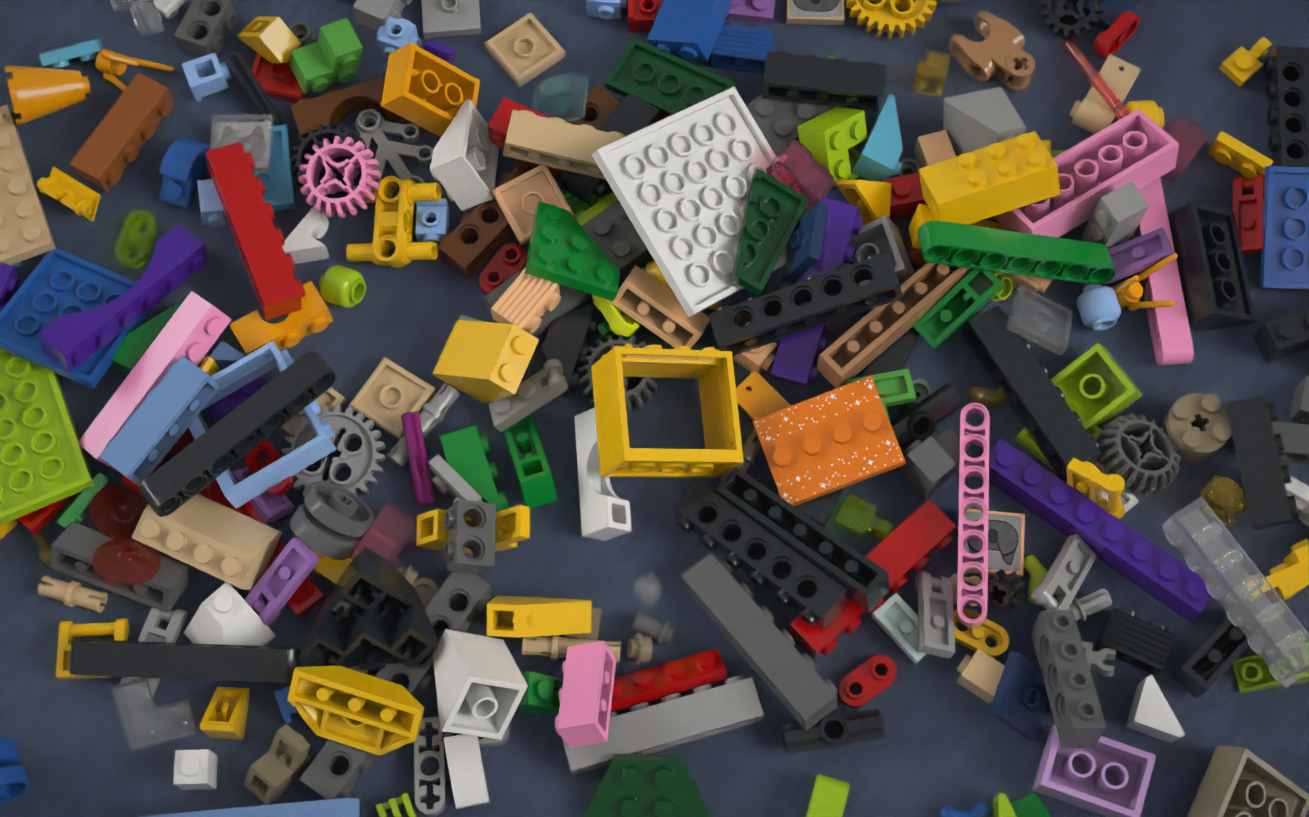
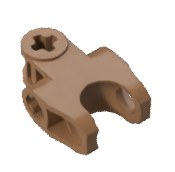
M981 10L976 15L974 26L986 40L973 42L962 35L955 34L949 41V51L963 69L979 82H986L993 76L1011 91L1019 92L1025 90L1031 82L1035 61L1030 54L1021 49L1025 45L1024 36L1006 20Z

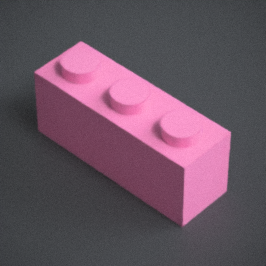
M604 640L569 646L567 648L566 661L562 664L564 678L562 688L559 689L560 708L559 715L555 718V728L557 734L562 736L569 748L605 743L608 740L616 658Z

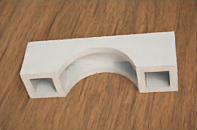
M592 408L574 416L581 531L583 537L606 541L632 532L630 503L619 498L614 493L610 477L600 476L595 408Z

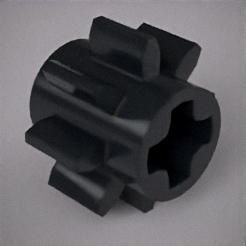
M1000 569L994 573V577L988 579V600L994 605V609L1005 606V609L1010 611L1016 607V603L1019 604L1026 598L1022 594L1023 587L1026 584L1016 576L1015 571L1006 575L1004 570Z

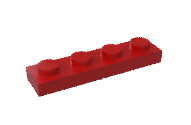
M718 648L614 678L611 712L727 679L726 667Z

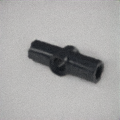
M946 383L919 403L913 402L904 405L900 409L898 417L890 422L900 449L915 439L924 440L929 438L934 433L938 423L963 407V402L949 383Z
M879 709L844 715L830 714L822 718L807 731L799 722L781 725L782 741L786 755L824 748L836 749L842 745L885 738L883 718ZM829 724L836 725L841 731V737L838 739L829 738L824 732V727Z

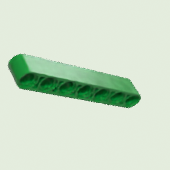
M943 221L926 222L917 231L924 260L930 263L1094 285L1105 284L1116 275L1108 247L1100 243Z

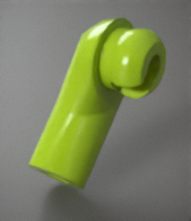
M1030 555L1024 559L1023 565L1031 575L1027 596L1031 603L1037 604L1031 595L1041 585L1048 571L1035 555Z

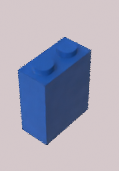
M664 0L647 41L650 45L687 61H708L732 3L730 0Z

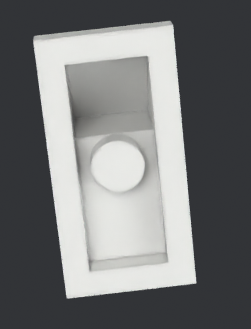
M314 205L286 238L285 245L282 247L285 254H291L294 264L324 260L330 257L326 246L316 240L322 238L328 229L329 221L325 211L322 213L317 212Z

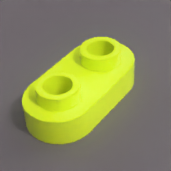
M592 295L594 305L602 312L609 323L610 329L616 335L629 337L638 329L640 323L610 303L611 300Z

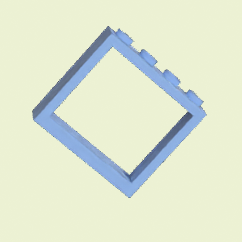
M271 341L211 376L222 387L204 409L277 366L282 372L294 363L293 359L286 349L280 351L274 341ZM316 400L303 409L305 416L317 435L316 438L239 483L235 480L230 468L216 478L224 496L236 509L264 493L269 488L281 483L285 478L293 476L337 450L331 440L336 435L327 420L320 421L317 414L322 412ZM201 414L189 426L195 440L208 430Z

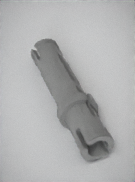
M447 383L442 385L428 404L425 403L421 407L423 411L419 414L424 439L437 423H441L445 419L444 414L460 396ZM404 434L386 455L389 460L400 468L409 459Z

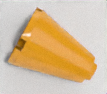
M4 66L5 72H11L12 77L6 78L12 109L15 114L20 113L21 118H15L16 125L28 123L85 101L86 94L91 93L88 76H82L81 72L77 70Z

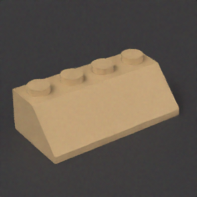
M196 494L175 512L165 517L157 516L148 505L144 509L131 538L240 589L251 591L264 575L283 532L200 494Z

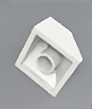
M227 582L201 603L184 631V634L192 643L266 646L276 637L270 628L263 624L261 618Z

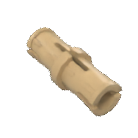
M47 575L41 579L46 585L39 583L38 595L64 601V604L69 607L77 605L99 613L105 608L100 603L106 605L108 599L106 592L82 587L80 582L72 581L68 583Z

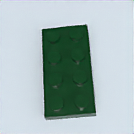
M634 37L604 82L605 89L625 98L631 92L658 108L660 114L667 117L732 87L736 88V83Z

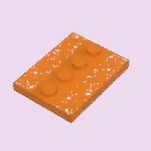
M871 375L753 420L780 497L792 506L800 505L906 464Z

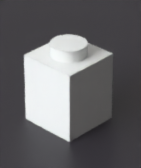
M209 749L175 750L173 785L181 790L216 789L218 756Z

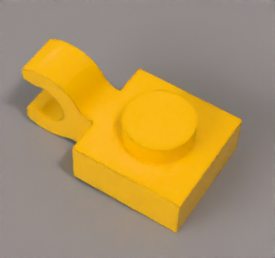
M1263 36L1249 51L1241 46L1222 62L1219 69L1241 87L1261 70L1263 64L1259 60L1268 53L1267 49L1272 43Z

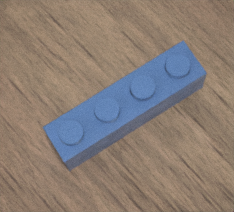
M181 356L176 363L170 366L160 383L148 393L146 400L137 411L129 416L119 433L107 443L105 450L99 457L140 487L141 483L149 477L222 386L208 373L184 356Z

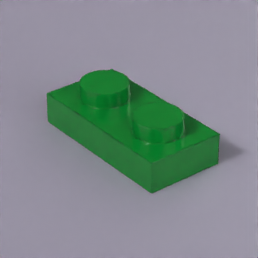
M94 471L92 480L95 486L87 487L82 492L77 493L53 521L63 529H66L72 522L80 524L87 515L84 509L91 501L97 503L107 492L108 488L105 487V484L109 481L107 477L100 472Z

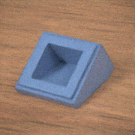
M220 342L209 357L215 360L221 371L246 356L227 343Z

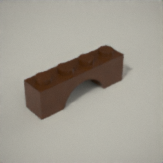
M386 74L371 81H361L354 86L341 90H331L325 95L312 99H302L298 103L290 105L300 136L307 138L309 136L308 129L316 132L318 131L319 124H322L327 129L330 122L338 125L347 115L367 109L379 112L389 122L403 119V117L381 106Z

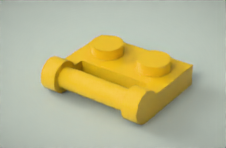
M1073 457L1066 467L1067 484L1117 519H1121L1124 516V504L1121 502V493L1125 489L1123 477L1117 474L1107 476L1100 472L1094 464L1088 461L1081 462ZM1102 491L1108 494V500L1102 498Z
M123 618L116 619L115 622L84 624L61 621L58 634L56 678L66 680L112 677L71 675V640L74 637L114 635V640L127 641L130 631L129 620Z

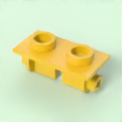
M52 167L50 177H41L38 180L37 187L40 193L48 194L74 210L76 215L84 216L90 221H94L101 198L99 193L56 167Z

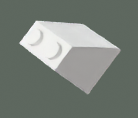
M445 629L433 654L441 730L502 740L528 687L524 677L503 639Z

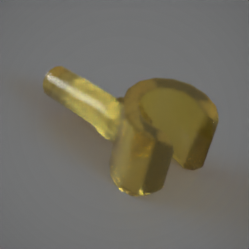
M40 531L36 535L32 533L39 546L40 559L45 562L48 568H51V548L48 547Z

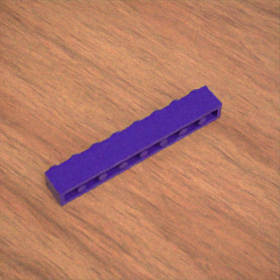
M1000 438L989 453L990 484L1066 537L1078 534L1099 560L1188 622H1191L1201 614L1218 589Z

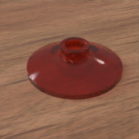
M111 485L101 489L94 496L90 506V514L93 523L104 535L111 539L131 542L136 541L131 537L144 509L149 504L141 494L127 485Z
M132 538L108 541L97 548L93 555V568L102 579L113 584H141L153 578L160 569L161 559L158 551Z

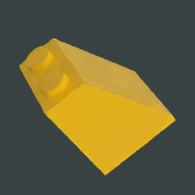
M457 320L432 375L483 404L515 395L539 339L514 324Z

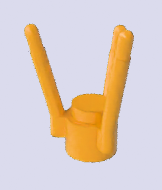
M106 48L98 53L95 62L97 70L104 72L102 78L113 83L123 92L127 86L119 81L116 76L123 75L127 65H140L161 71L174 72V68L171 66L129 57Z
M1173 253L1140 274L1114 285L1112 288L1115 291L1120 307L1128 306L1130 311H1134L1139 308L1175 306L1174 301L1140 302L1143 288L1139 282L1175 260L1178 255Z

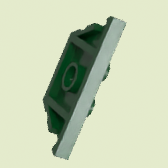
M614 754L607 766L604 777L597 784L589 804L585 806L582 817H712V813L701 797L700 789L695 779L691 777L689 768L682 755Z

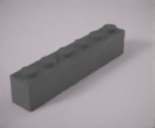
M710 553L681 575L684 589L806 731L837 707L836 694L838 691L827 677L822 679L815 672L816 666L806 653L800 654L794 648L795 642L791 635L785 629L779 630L773 624L774 618L770 611L764 605L759 607L752 600L754 596L749 587L744 582L738 584L732 577L734 573L724 559L718 561Z

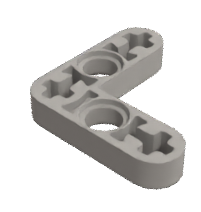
M439 717L423 718L417 739L414 741L415 804L422 814L431 817L439 815L446 807V751L444 738L454 736L452 732L441 730ZM510 724L502 740L483 737V739L479 740L480 747L504 744L511 734ZM432 725L434 731H439L438 735L432 737V747L434 749L440 747V751L428 750L420 753V748L427 749V740L425 736H421V732H425L427 726ZM427 758L437 759L440 765L437 773L431 776L424 775L421 772V764ZM440 780L439 786L433 784V793L435 797L440 798V801L434 803L433 809H428L426 803H422V799L428 797V786H421V781L433 783Z

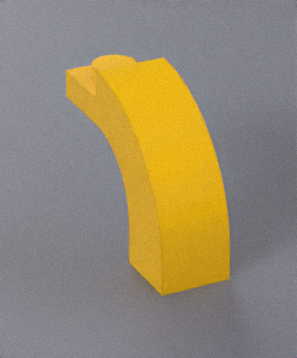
M518 505L496 512L495 552L517 548V542L530 538V507ZM438 508L417 515L416 546L443 551L444 544L448 541V529L444 527L446 510ZM463 516L464 522L468 526L474 527L473 520L468 516ZM462 548L463 553H472L469 548Z

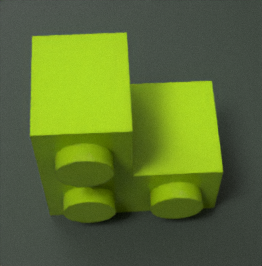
M835 107L797 126L806 183L833 188L839 180H847L852 177L848 149L868 139L864 110Z

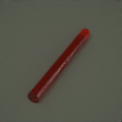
M1072 40L1066 41L1063 44V49L1119 120L1129 115L1130 112Z

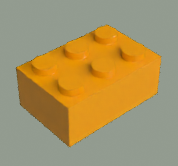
M411 42L389 54L381 106L442 137L464 101L470 99L474 106L477 107L480 80Z

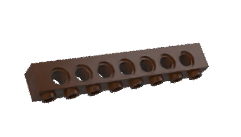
M596 85L590 92H585L579 99L578 105L571 112H565L561 119L575 125H590L598 130L621 102ZM587 118L595 119V120L592 121V122H585V121H584V120L587 119ZM520 160L519 165L512 172L508 171L502 176L497 187L541 164ZM549 169L557 183L562 178V171L554 172ZM494 196L492 200L479 204L472 212H467L461 218L459 226L452 233H446L439 242L438 251L440 259L467 281L514 233ZM489 218L497 219L494 223H485ZM471 238L477 240L473 244L464 243L466 240Z

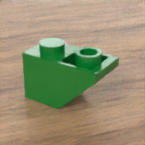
M532 671L522 672L521 674L528 687L515 712L559 715V689L562 688L563 679Z

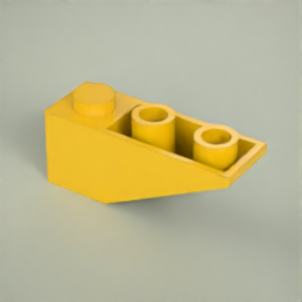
M497 595L487 603V636L519 638L591 633L592 600Z

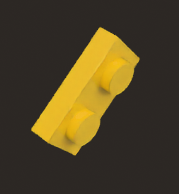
M1222 130L1208 151V154L1213 156L1216 161L1230 166L1247 179H1252L1255 175L1265 174V167L1271 166L1273 160Z

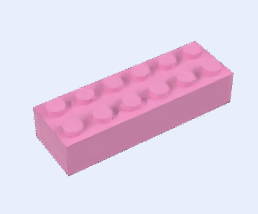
M1137 109L1053 158L1058 165L1060 195L993 217L1007 231L1058 238L1089 220L1101 197L1130 182L1139 190L1175 169L1179 143L1144 112Z

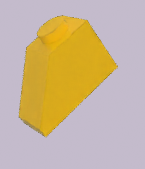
M257 16L237 35L242 42L270 63L289 62L291 51L297 49L302 44L279 16Z

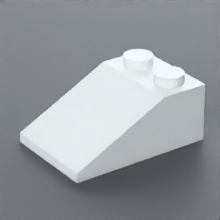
M470 99L464 101L433 149L430 171L434 179L440 181L446 189L449 199L455 201L462 211L493 199L492 190L495 187L499 148L489 140L488 124Z

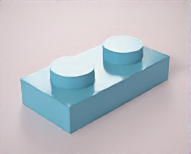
M100 38L43 52L39 54L42 66L51 65L52 69H57L69 65L68 60L79 57L81 62L97 58L96 52L101 51L103 47Z

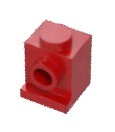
M628 0V33L650 32L662 6V0Z

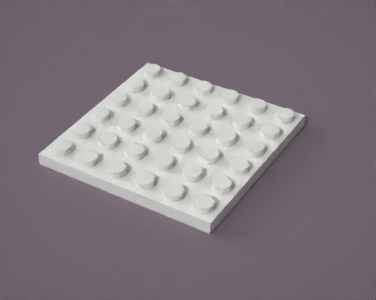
M735 87L597 149L592 154V157L688 318L743 289V287L731 281L752 176L755 170L758 168L797 191ZM805 207L801 217L809 211L807 207ZM789 240L772 272L785 266Z

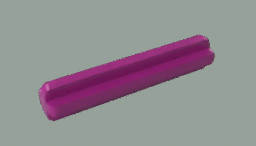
M416 411L402 414L401 420L416 501L419 505L432 503L435 498L419 413Z

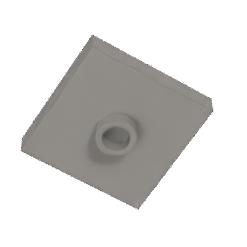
M421 0L424 38L482 34L479 0Z

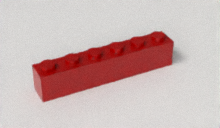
M241 142L206 151L207 168L265 319L269 320L302 310V298L306 296L301 280H295L292 271H295V265L291 254H285L282 246L285 245V240L281 228H275L272 220H275L272 205L270 202L265 203L262 195L265 194L263 182L260 177L255 178L252 171L255 170V163L251 152L245 153Z
M928 499L865 557L888 572L889 588L895 594L909 581L906 576L911 571L915 570L917 573L921 571L931 561L928 556L933 551L938 549L939 552H942L954 540L951 535L956 525ZM882 598L870 614L872 615L886 601ZM849 599L846 606L825 630L816 624L814 627L808 625L798 616L790 623L787 632L815 660L820 654L824 657L829 655L839 645L836 640L844 632L848 636L851 635L862 624L860 618L867 611Z

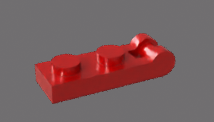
M1265 174L1255 175L1252 179H1245L1244 177L1233 178L1232 211H1234L1243 255L1258 254L1263 250L1262 222ZM1254 190V194L1245 195L1246 191Z

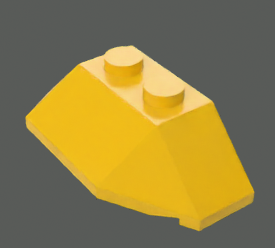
M343 666L296 667L287 699L293 707H296L303 720L317 736L379 756L414 742L417 739L424 712V707L402 685Z

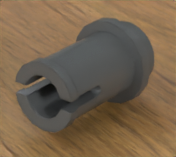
M643 612L638 614L632 628L633 631L640 632L658 641L657 644L659 646L663 644L669 646L676 632V628L671 626L672 623L670 621L664 623Z

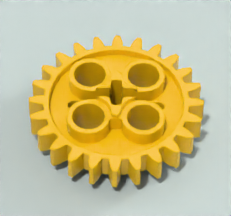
M846 0V8L851 9V18L858 17L857 26L864 23L867 24V33L874 28L877 29V37H880L884 31L887 32L889 39L892 38L893 32H897L900 38H903L905 30L913 35L916 26L920 29L924 28L925 21H930L932 13L935 12L937 0Z

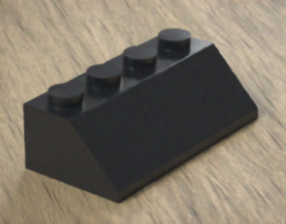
M1191 201L1168 214L1174 250L1178 255L1176 260L1189 327L1208 331L1256 322L1234 211Z

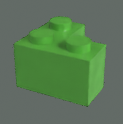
M348 18L320 27L318 42L292 50L289 66L304 94L311 91L321 92L331 84L339 81L340 83H346L357 75L363 47Z

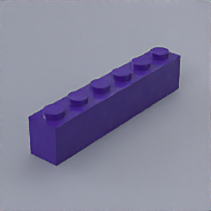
M822 198L821 203L828 205L820 260L798 279L797 283L805 281L812 275H823L835 271L836 268L845 265V263L851 264L855 251V246H851L854 234H860L864 217L859 216V206ZM832 291L829 294V296H835L837 293H840L841 291ZM803 301L799 304V306H806L811 301ZM827 324L780 340L771 370L773 379L809 388L811 381L816 382L819 371L816 369L819 351L823 352L826 350L829 335L825 334Z

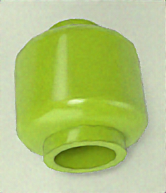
M333 265L320 277L319 288L322 298L330 304L343 308H352L361 302L366 294V283L361 273L357 270L341 265Z

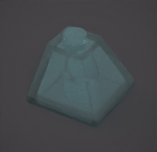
M570 72L554 75L543 80L533 89L531 109L549 117L561 118L566 122L584 118L589 83L587 73Z

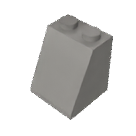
M1001 87L944 98L943 130H946L956 156L1026 133L1025 124Z

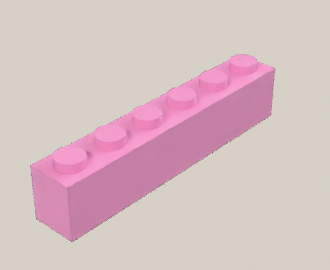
M191 291L80 438V446L94 458L116 470L99 457L105 450L107 443L119 433L129 416L135 413L142 405L148 393L160 383L172 364L176 363L181 356H184L197 366L232 319Z

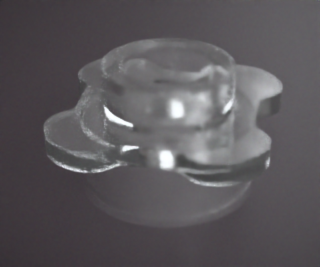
M649 572L647 576L641 575L638 578L634 592L636 600L646 603V607L651 608L653 602L658 600L661 593V583L659 578L654 577L653 572Z

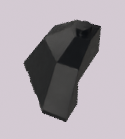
M364 547L347 566L328 595L298 657L313 666H359V670L385 668L387 663L404 662L405 666L419 665L437 646L438 639L416 589L392 562Z

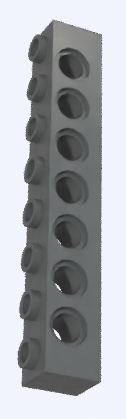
M452 572L425 608L433 630L437 626L444 625L449 630L470 633L474 626L472 620L479 611L481 613L485 612L487 603L493 599V596H491L493 593L491 585L476 574ZM463 599L468 602L467 607L461 612H455L451 609L452 604L456 600ZM437 646L429 653V659L425 664L405 666L404 662L387 663L385 668H381L375 677L393 683L401 678L408 679L410 683L406 690L416 699L421 691L425 693L435 680L433 675V654ZM328 740L299 780L326 800L350 798L356 789V786L353 784L361 773L366 775L376 761L375 754ZM340 760H348L349 769L343 775H334V765Z

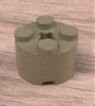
M1192 393L1179 398L1166 413L1160 427L1165 426L1164 432L1170 435L1172 444L1177 445V454L1182 457V462L1191 465L1201 464L1210 460L1232 434L1227 409L1221 403L1219 397L1214 394Z

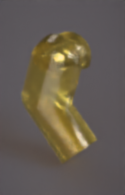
M975 385L968 391L969 400L973 403H980L987 409H996L1006 401L1003 392L998 387L992 390Z

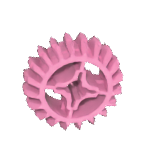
M335 136L333 144H331L328 139L323 138L324 147L320 149L319 146L313 145V150L316 153L313 156L305 154V158L309 163L299 165L300 170L306 173L298 177L299 182L305 184L301 188V193L308 195L306 201L309 205H315V210L319 213L325 211L328 217L333 218L337 212L340 218H345L347 210L353 216L357 215V206L365 210L367 209V204L364 201L367 198L372 201L375 200L371 190L380 189V185L373 181L381 178L380 171L375 170L379 166V162L377 159H372L374 153L370 149H365V145L361 141L354 144V140L347 136L343 142L340 136ZM340 156L353 157L352 159H346L341 163H336L332 161V159ZM325 167L326 173L323 179L320 180L321 184L319 185V176L321 170ZM334 168L344 176L343 180L347 183L346 186L336 178L337 174L333 171ZM362 169L361 180L357 188H355L354 180L360 174L359 170ZM339 191H344L348 194L343 198L337 199L327 197Z

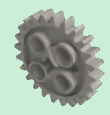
M336 403L333 412H330L325 404L322 408V414L317 415L321 422L327 420L336 435L331 440L341 455L340 457H334L332 460L326 455L321 458V466L318 470L310 472L307 471L306 467L294 474L293 480H297L293 487L296 490L305 487L302 494L305 497L314 482L323 481V477L330 468L327 482L340 485L357 495L359 490L368 494L369 491L366 484L370 482L377 485L378 483L372 475L374 473H383L384 471L377 465V462L386 460L385 455L378 453L379 450L384 449L386 446L384 442L375 441L382 434L379 430L371 431L375 423L372 419L364 422V412L361 411L354 417L352 406H349L345 413H343L340 404ZM302 415L300 416L303 424L301 428L294 425L291 426L292 430L296 433L295 437H285L291 448L282 449L284 455L317 437L308 419ZM342 429H345L346 432L339 442V433ZM355 438L361 439L362 446L359 450L354 452L347 450L349 441ZM341 468L351 469L349 479L337 481L336 475Z

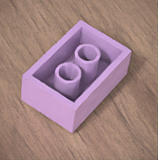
M1054 724L1049 730L1032 791L1105 817H1140L1156 755L1103 736L1100 737L1094 747L1062 748L1056 725Z

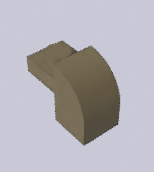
M285 724L276 732L270 750L250 766L244 785L266 805H270L293 784L307 767L312 758L307 754L311 745L306 742L301 734Z

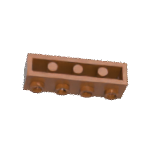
M138 72L69 163L76 176L108 193L111 187L120 181L122 173L128 164L137 158L139 150L146 140L152 138L157 125L163 117L170 114L175 102L168 88Z

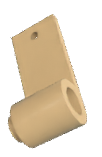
M1109 54L1087 96L1082 102L1076 100L1070 111L1069 116L1073 118L1071 124L1093 135L1110 126L1141 69Z

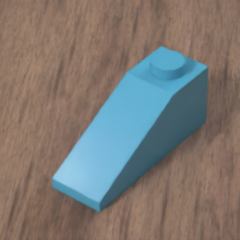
M891 94L888 95L878 113L868 139H866L851 171L869 181L882 182L884 179H889V177L894 178L899 173L903 164L898 161L903 147L895 96Z

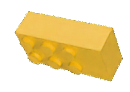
M1036 131L1021 134L1017 137L918 169L923 198L936 221L968 225L1060 195L1058 165Z

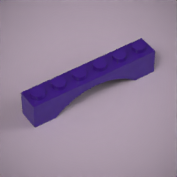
M178 224L156 241L155 252L149 267L140 280L127 292L95 309L61 315L39 332L38 337L43 352L69 373L77 366L86 363L93 353L101 347L108 345L117 334L125 328L132 326L137 318L147 310L156 307L162 298L171 291L177 290L187 278L204 268L208 262L205 243Z

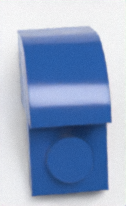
M187 137L172 143L162 160L159 173L164 174L159 199L184 208L191 207L197 178L208 174L206 151L212 150L213 146Z

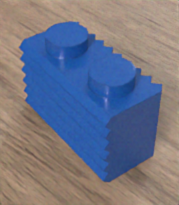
M734 22L724 23L712 50L711 66L729 68L731 70L740 69L754 73L763 72L765 74L767 51L772 52L774 31H769L763 26L747 28L740 27Z

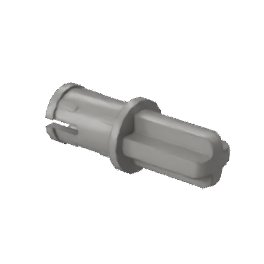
M1101 588L1079 599L1074 597L1068 610H1073L1076 621L1081 620L1084 622L1087 620V616L1111 606V596L1106 589Z

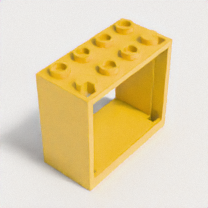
M625 344L624 346H614L612 350L591 366L601 477L717 478L744 462L731 351H719L714 349V347L691 350L690 346L662 349L661 345L633 348L632 344ZM623 376L698 379L705 449L630 448Z

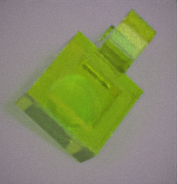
M850 493L834 524L862 538L868 530L880 540H884L892 532L893 528L892 523L875 516L878 507Z

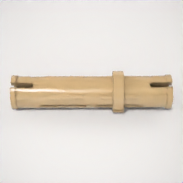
M560 635L523 637L522 655H539L551 657V660H558V658H566L569 646L600 640L560 637ZM605 641L616 658V663H619L621 642Z

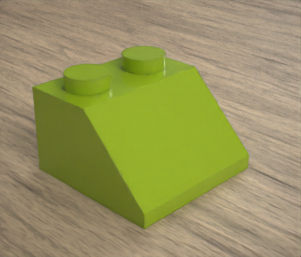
M1099 343L1095 344L1051 379L1052 383L1062 390L1065 401L1071 410L1080 416L1082 425L1086 430L1115 417L1143 396L1108 350Z

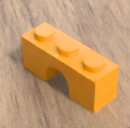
M312 281L303 284L306 296L302 298V310L289 313L284 321L276 324L267 323L261 318L258 311L255 310L229 324L246 355L251 354L271 341H274L279 350L285 347H293L305 336L321 332L327 328L329 323L333 322L328 307Z

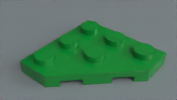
M538 201L534 212L525 273L614 301L618 294L619 269L568 210Z

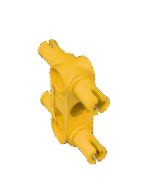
M388 176L377 182L380 185V189L371 190L375 200L372 201L367 198L364 201L365 203H376L372 243L348 244L346 247L348 261H372L379 266L389 265L392 268H402L411 263L412 260H436L438 257L437 244L434 242H412L414 204L417 201H440L442 196L440 184L437 182L415 183L411 179H398L395 176ZM399 188L398 195L392 198L394 191ZM396 247L394 254L388 257L391 248Z

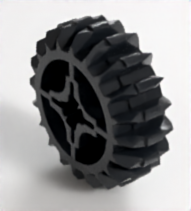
M330 122L327 129L322 124H319L318 131L316 132L308 129L309 136L307 138L299 136L302 143L301 146H293V151L297 155L289 157L290 162L294 165L290 168L291 174L294 176V182L301 188L305 185L301 184L298 179L299 176L306 174L300 170L299 165L309 163L305 158V154L313 156L316 153L313 150V145L319 146L320 149L324 147L323 138L328 139L333 144L335 136H340L343 142L348 136L354 140V144L361 141L365 145V149H367L365 141L362 137H359L355 130L349 129L343 124L338 127L335 123ZM340 156L332 159V161L336 163H341L346 159L350 160L353 157ZM323 167V169L321 170L319 176V185L321 184L320 179H323V177L325 176V167ZM334 168L333 171L337 174L336 178L346 186L347 183L343 180L344 176ZM362 169L359 170L360 174L356 176L354 185H359L358 180L361 178ZM339 191L334 195L330 194L327 197L332 198L334 196L336 199L342 198V193L345 192Z

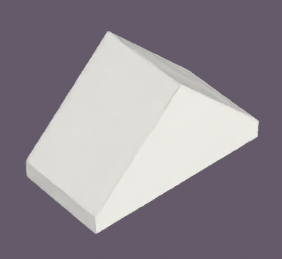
M1153 675L1146 677L1137 686L1126 727L1172 743L1183 737L1185 733Z

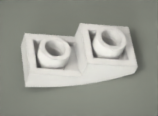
M460 734L445 737V751L456 809L490 803L478 736Z

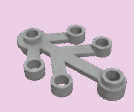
M372 109L362 111L355 121L356 130L365 141L367 149H369L372 139L378 146L374 159H377L379 166L375 170L380 171L381 178L373 181L379 182L382 180L386 162L388 161L399 179H411L415 183H425L421 177L412 176L399 157L400 155L416 158L424 166L431 164L433 149L430 146L422 145L419 147L409 145L419 140L420 133L418 127L413 123L404 125L384 121L383 116ZM369 123L375 124L372 127H366V125ZM408 131L415 132V134L412 136L406 135ZM384 133L402 136L403 140L409 144L389 141ZM423 153L430 154L427 158L420 157Z

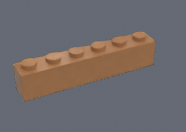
M926 263L900 286L903 294L902 299L871 310L819 355L816 369L835 388L844 386L848 379L856 376L917 323L973 268Z

